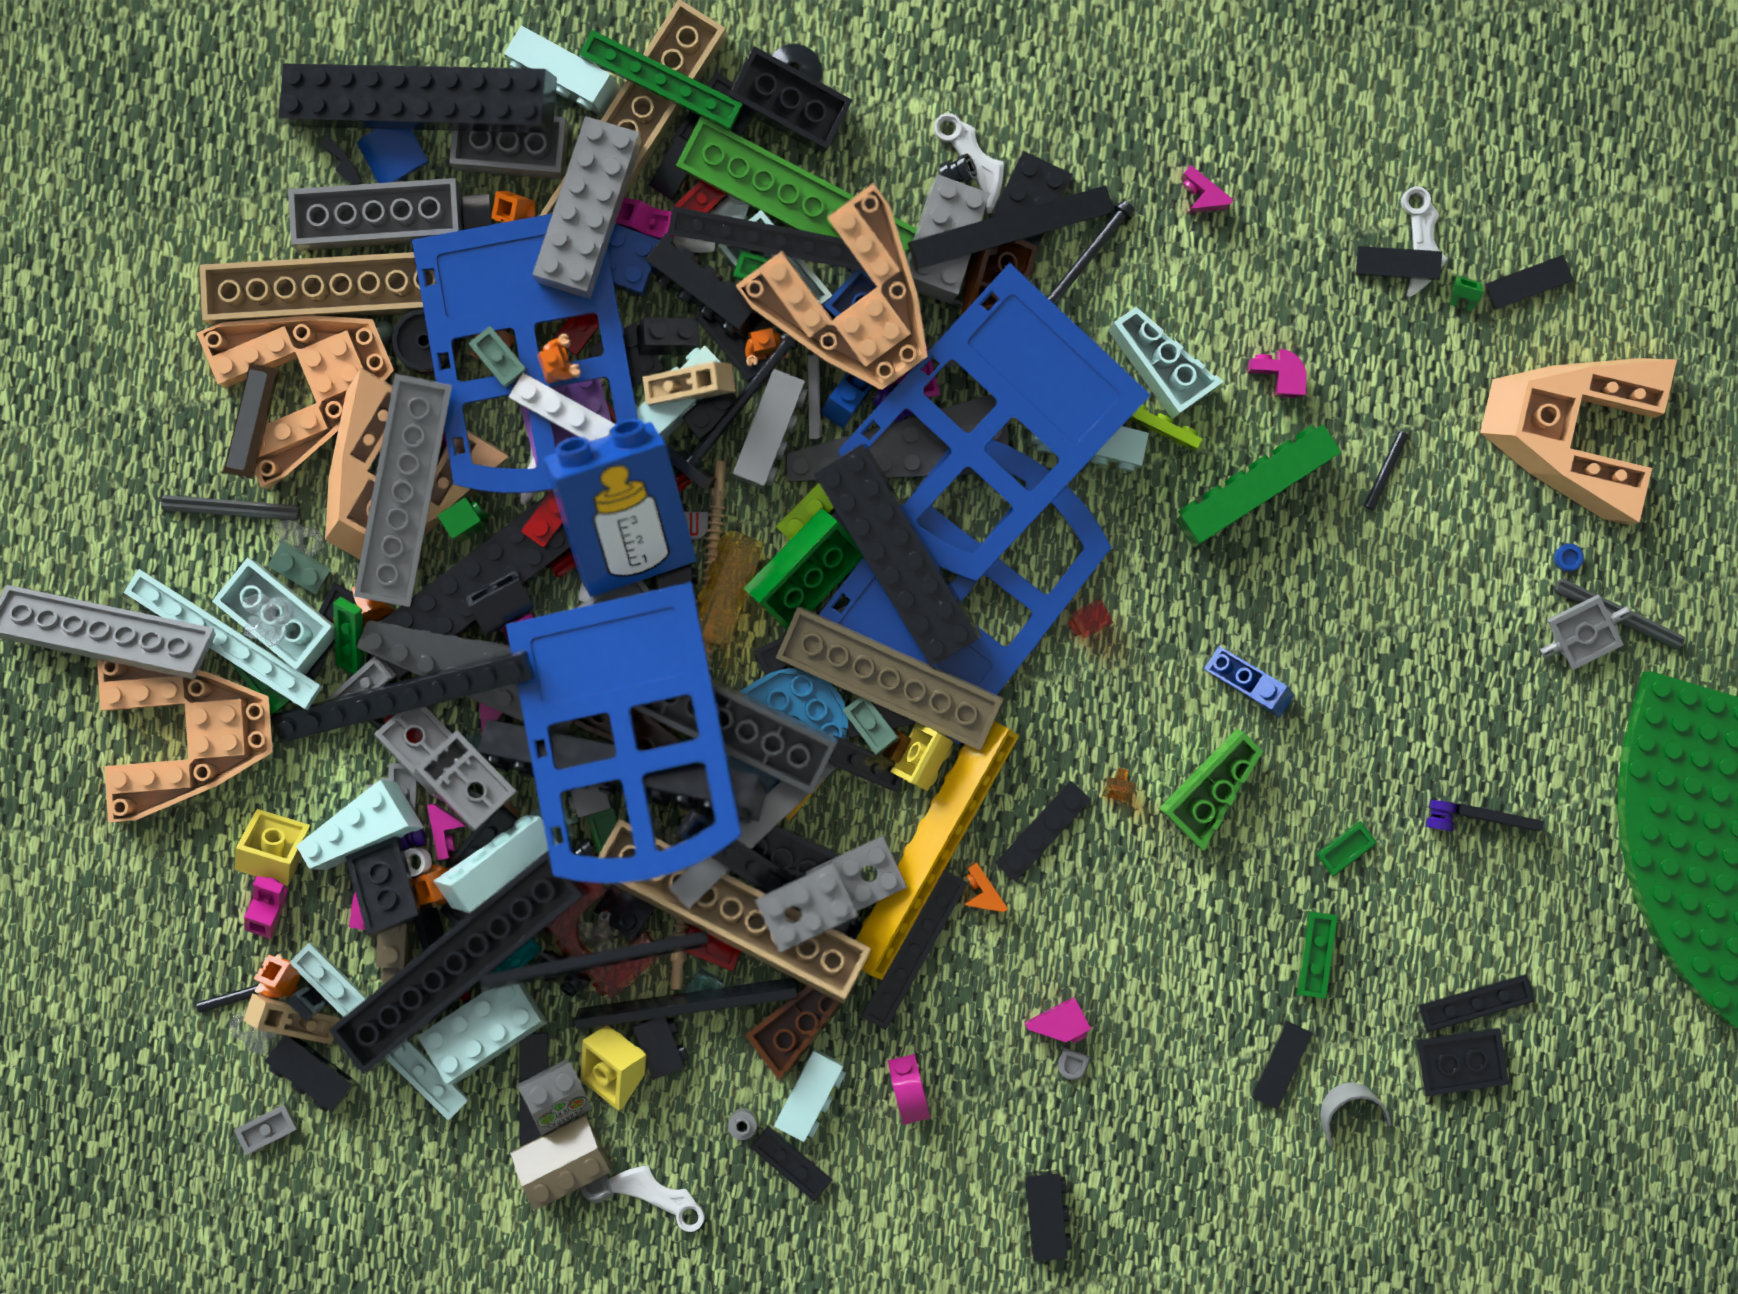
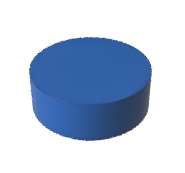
M1575 544L1560 546L1554 555L1556 566L1565 572L1577 570L1581 567L1584 560L1582 550Z

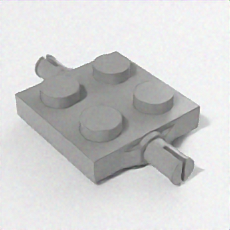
M1596 595L1547 619L1553 632L1554 642L1539 650L1544 659L1560 652L1565 656L1572 670L1577 669L1623 646L1624 644L1618 634L1617 623L1632 617V614L1627 606L1611 613L1606 609L1601 597Z

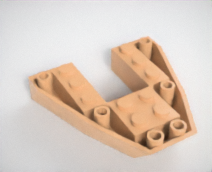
M873 183L827 218L877 287L832 319L783 251L739 282L736 287L752 309L822 359L883 390L928 356L918 295L889 204Z
M306 315L221 322L197 333L217 384L223 388H228L246 380L250 363L275 368L294 359H299L316 403L267 423L255 470L260 487L266 490L286 477L339 430L346 391L360 367L383 381L394 371L373 319Z
M1635 358L1553 365L1493 379L1480 433L1529 474L1600 518L1626 525L1640 523L1652 468L1570 449L1581 401L1652 418L1665 414L1677 360Z
M361 367L346 391L328 479L325 531L326 541L358 559L361 558L376 473L370 470L369 467L382 447L393 388L389 383ZM467 430L473 464L500 468L509 457L508 454ZM454 438L456 455L466 453L463 438ZM447 446L437 462L423 536L441 522L437 516L438 514L463 498L471 497L477 491L454 485Z
M97 659L100 710L113 711L185 705L188 745L187 760L104 766L108 822L132 821L143 818L218 786L273 753L269 696L200 670L195 679H189Z

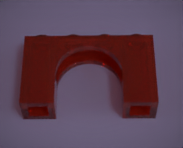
M579 881L589 894L544 930L547 933L553 932L558 938L556 944L566 955L569 952L574 957L593 954L582 944L578 936L577 924L582 912L607 891L608 887L604 883ZM644 930L626 947L653 942L654 940ZM660 956L581 971L583 975L589 973L596 981L593 983L595 989L603 997L607 994L612 999Z

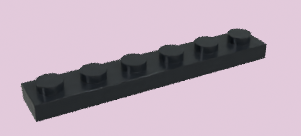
M944 869L861 1017L884 1030L887 1029L968 882Z

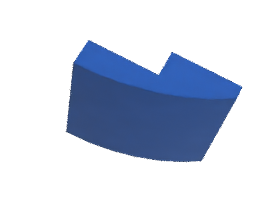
M374 129L356 142L378 183L401 182L407 178V175L430 163L412 130Z

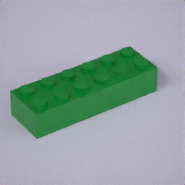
M1314 424L1310 425L1294 436L1297 440L1296 442L1292 443L1289 439L1271 451L1274 455L1271 458H1268L1265 454L1248 466L1250 469L1248 473L1245 474L1243 469L1224 481L1227 486L1223 489L1220 485H1217L1201 496L1204 500L1198 504L1194 500L1178 511L1180 516L1175 521L1194 548L1340 454L1341 450L1324 424L1318 428Z

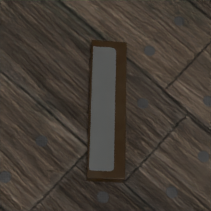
M250 363L224 473L249 479L254 478L279 375L278 369Z

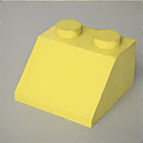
M916 722L909 735L911 741L899 763L895 762L896 764L890 772L928 791L929 787L936 782L938 770L943 761L949 757L953 741Z
M257 809L236 847L234 870L256 877L274 878L281 884L288 886L301 857L296 845L307 837L310 825Z
M606 1025L582 1040L580 1081L618 1111L621 1110L645 1075L646 1054L641 1048L636 1047L624 1038L620 1032H616L609 1025Z

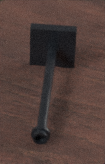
M1123 200L1121 203L1116 204L1114 216L1048 295L1047 298L1054 305L1125 219L1131 220L1133 218L1135 209L1130 203Z
M786 332L780 335L783 339L782 342L693 453L690 452L688 454L677 444L666 445L670 462L702 489L712 488L717 480L714 474L702 465L704 463L702 459L790 348H798L799 341Z

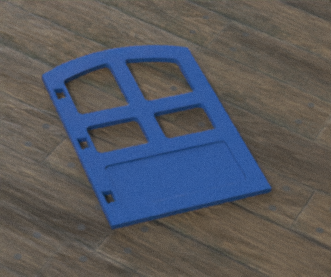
M552 214L412 240L436 382L452 385L444 431L455 486L503 494L553 490L543 459L545 456L556 453L552 423L529 410L538 462L535 468H495L475 465L472 462L463 410L464 406L469 403L509 396L519 378L516 379L507 388H504L495 376L465 382L458 380L452 347L453 341L460 338L477 336L489 326L495 332L509 329L515 331L519 359L527 370L524 374L550 388L607 378L610 382L617 423L629 419H638L623 338V325L620 321L608 249L606 250L591 299L539 284L532 275ZM425 270H434L436 284L427 286ZM596 314L598 316L604 353L599 357L570 362L571 365L577 364L579 366L578 370L581 371L579 377H572L548 384L537 357L539 349L535 332L536 325ZM439 354H449L451 368L442 370ZM454 438H463L466 453L456 455Z
M1010 263L928 351V357L918 363L838 450L841 457L860 444H866L870 448L905 409L912 411L951 448V454L903 506L938 564L953 573L976 581L1058 494L1062 493L1067 487L1066 485L1151 396L1148 391ZM994 292L1000 299L988 311L981 305ZM934 357L940 364L928 376L922 369ZM950 360H955L997 400L996 406L970 433L964 432L924 394V388ZM1011 418H1017L1059 458L1057 465L1032 491L1026 490L985 450L986 445ZM875 421L881 429L869 440L863 433ZM966 467H971L1013 507L1012 513L974 553L944 541L918 523L919 517Z
M991 440L985 447L986 452L1009 474L1025 482V489L1028 491H1032L1050 472V470L1031 457L998 441ZM950 447L940 458L937 464L933 467L930 473L926 476V478L922 481V483L915 490V492L951 454ZM1068 486L1050 503L1063 516L1083 545L1082 552L1049 594L1042 593L998 558L982 576L991 579L1028 608L1032 614L1030 619L1008 646H1002L977 626L982 634L979 639L934 665V667L997 695L1029 653L1036 648L1042 636L1112 548L1091 512ZM933 503L918 519L919 525L935 536L970 553H974L986 541V539L981 543L975 541L934 509ZM1011 506V507L1009 508V510L1005 513V515L1002 517V519L998 522V524L995 526V528L991 531V533L988 535V537H989V536L1000 526V524L1012 513V511H1013V507H1012V506ZM863 557L819 615L929 664L866 559ZM958 574L951 585L960 600L963 601L977 581ZM845 594L851 601L840 613L833 609V607L842 595ZM945 735L947 738L952 740L956 745H959L960 741Z
M692 582L506 624L511 653L526 650L535 674L532 680L517 683L554 876L596 883H621L653 879L698 864L722 851L742 836L720 725L719 710L716 704ZM690 695L693 700L699 737L688 742L642 752L639 751L631 709L643 704ZM608 713L616 746V756L588 764L557 769L549 733L550 726ZM536 740H545L548 756L539 758ZM702 761L706 766L716 822L698 835L676 846L659 851L653 831L644 775L650 772ZM618 779L621 780L636 853L634 857L595 858L573 854L562 802V793L567 790ZM561 826L564 843L556 845L552 827Z

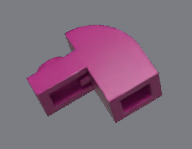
M624 197L615 224L660 240L665 233L668 234L672 212L653 208L641 200Z
M1280 349L1276 353V360L1272 359V355L1257 354L1255 358L1249 360L1248 373L1275 375L1274 397L1302 398L1306 395L1307 375L1305 366L1301 359L1291 351Z
M256 877L253 883V899L244 916L245 931L269 939L272 938L288 896V889L284 888V884H281L274 878Z
M915 1054L888 1060L891 1080L903 1125L929 1119L930 1114Z

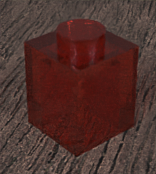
M1100 598L1070 614L1071 621L1068 622V625L1074 636L1080 635L1083 640L1114 622Z

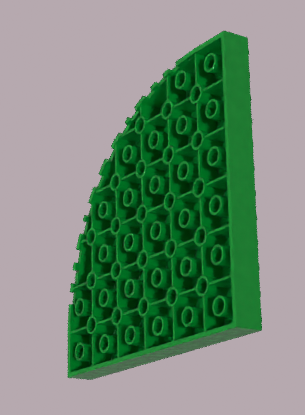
M1642 672L1626 727L1619 760L1620 769L1617 784L1618 835L1621 851L1623 852L1626 875H1628L1635 903L1644 918L1647 929L1672 970L1692 991L1693 995L1708 1007L1713 1014L1738 1032V697L1656 672Z

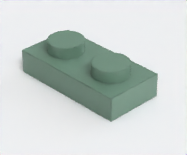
M491 326L468 343L504 388H507L522 373L527 371Z
M285 541L280 543L268 564L270 568L315 595L319 592L331 572L330 568Z
M859 697L843 710L876 755H879L899 739L873 702Z

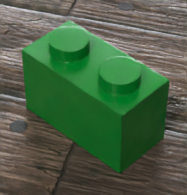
M466 497L437 515L451 538L459 543H462L488 526L485 519L489 516L483 506L477 503L476 500L472 502Z

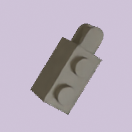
M412 921L377 935L376 967L383 968V985L410 963Z

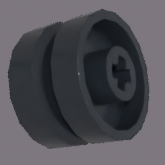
M424 309L414 310L404 315L396 324L392 336L393 350L399 360L415 373L425 376L435 375L430 343L426 346H421V344H425L424 339H429ZM458 339L452 343L455 360L459 351ZM439 354L442 370L450 368L449 354Z

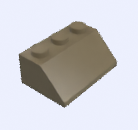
M586 1114L510 1152L521 1186L534 1211L611 1172V1161Z

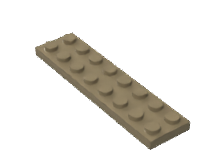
M800 606L796 609L776 656V659L980 751L1004 698L934 666L930 667L925 662Z

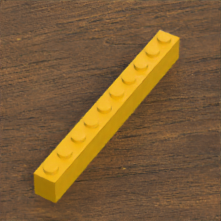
M994 721L981 751L967 744L960 749L957 761L953 768L947 772L943 786L939 793L933 797L930 804L931 807L925 818L921 819L918 823L917 832L912 841L904 848L903 857L897 866L907 887L875 902L876 905L871 914L862 923V930L856 941L871 948L870 955L862 968L867 974L881 980L884 978L1019 738V735L1009 728Z

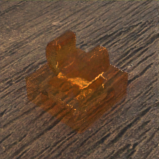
M1117 768L1114 778H1107L1102 796L1129 802L1135 787V783L1127 781L1129 770Z

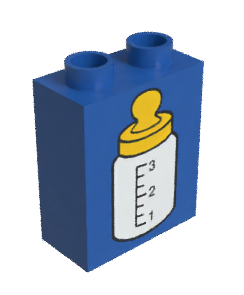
M639 419L625 420L614 425L610 430L611 435L591 442L585 437L570 438L557 445L556 453L543 457L577 573L590 598L697 561L666 444L652 422L644 424Z

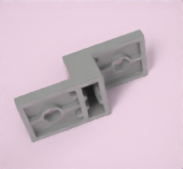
M426 706L397 713L374 734V737L432 796L437 793L473 831L477 830L516 793V790L457 730L452 734ZM411 729H417L422 733L423 738L419 743H411L407 740L406 733ZM479 784L483 788V795L476 799L470 797L467 792L468 786Z
M879 836L806 871V876L755 899L779 952H782L858 916L856 911L888 897L907 886L884 837ZM870 865L877 870V876L872 881H865L861 877V871L865 866ZM797 906L801 909L802 914L799 920L793 922L785 917L788 907Z

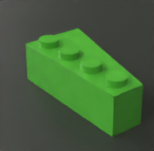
M1236 729L1158 809L1198 848L1205 851L1215 830L1217 831L1229 806L1233 804L1237 797V792L1242 784L1246 782L1263 751L1243 731Z

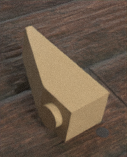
M714 361L643 377L646 405L707 398L735 392L732 364Z
M252 994L243 1021L257 1030L332 1045L334 1037L328 1029L340 1020V1017L320 1012L306 1022L286 1001Z

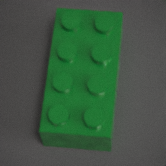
M821 508L743 589L785 630H788L798 606L812 611L864 556L852 536L837 520Z

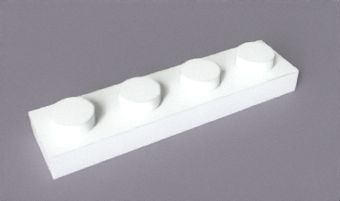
M522 373L509 395V398L577 437L589 439L590 442L611 435L610 430L616 425Z

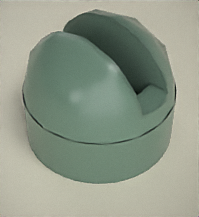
M381 320L376 322L375 326L383 345H385L392 339L394 327L390 322Z

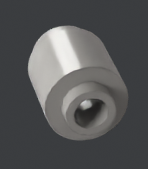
M747 1108L734 1111L728 1123L730 1134L738 1140L749 1139L756 1131L757 1117L753 1111ZM744 1121L747 1123L748 1128L741 1130L737 1127V1123Z

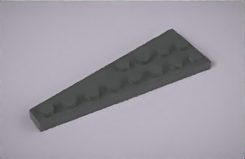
M990 394L945 407L941 410L964 432L970 433L996 406L997 400ZM917 416L901 422L892 423L872 444L869 450L886 478L926 477L949 446ZM1008 422L992 440L1008 445ZM876 427L866 430L863 435L871 440L881 428ZM851 435L787 453L788 482L818 481L814 473L840 458L838 450ZM966 467L958 476L979 474L971 467Z
M371 620L366 623L357 648L420 676L511 654L509 645L482 640H470L454 635L448 636ZM517 684L467 696L524 722ZM573 720L553 724L550 726L549 732L566 735Z

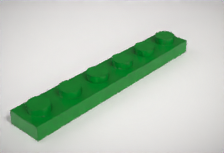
M591 30L579 54L580 58L730 131L743 107L741 102L594 30Z

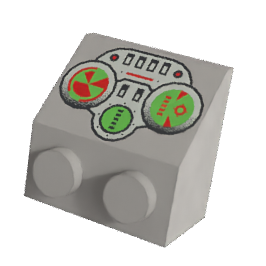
M568 1059L517 1084L541 1135L592 1109Z

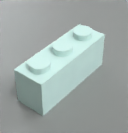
M814 1048L774 1127L805 1142L807 1136L812 1138L820 1124L816 1121L820 1111L825 1113L833 1097L829 1096L833 1086L839 1087L846 1072L842 1071L844 1064Z

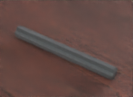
M163 495L161 498V509L165 511L297 521L300 516V508L296 505Z
M1559 579L1554 589L1556 593L1579 604L1597 595L1566 579ZM1601 597L1606 609L1611 613L1624 608ZM1631 610L1632 617L1619 622L1675 650L1680 649L1685 640L1683 635Z

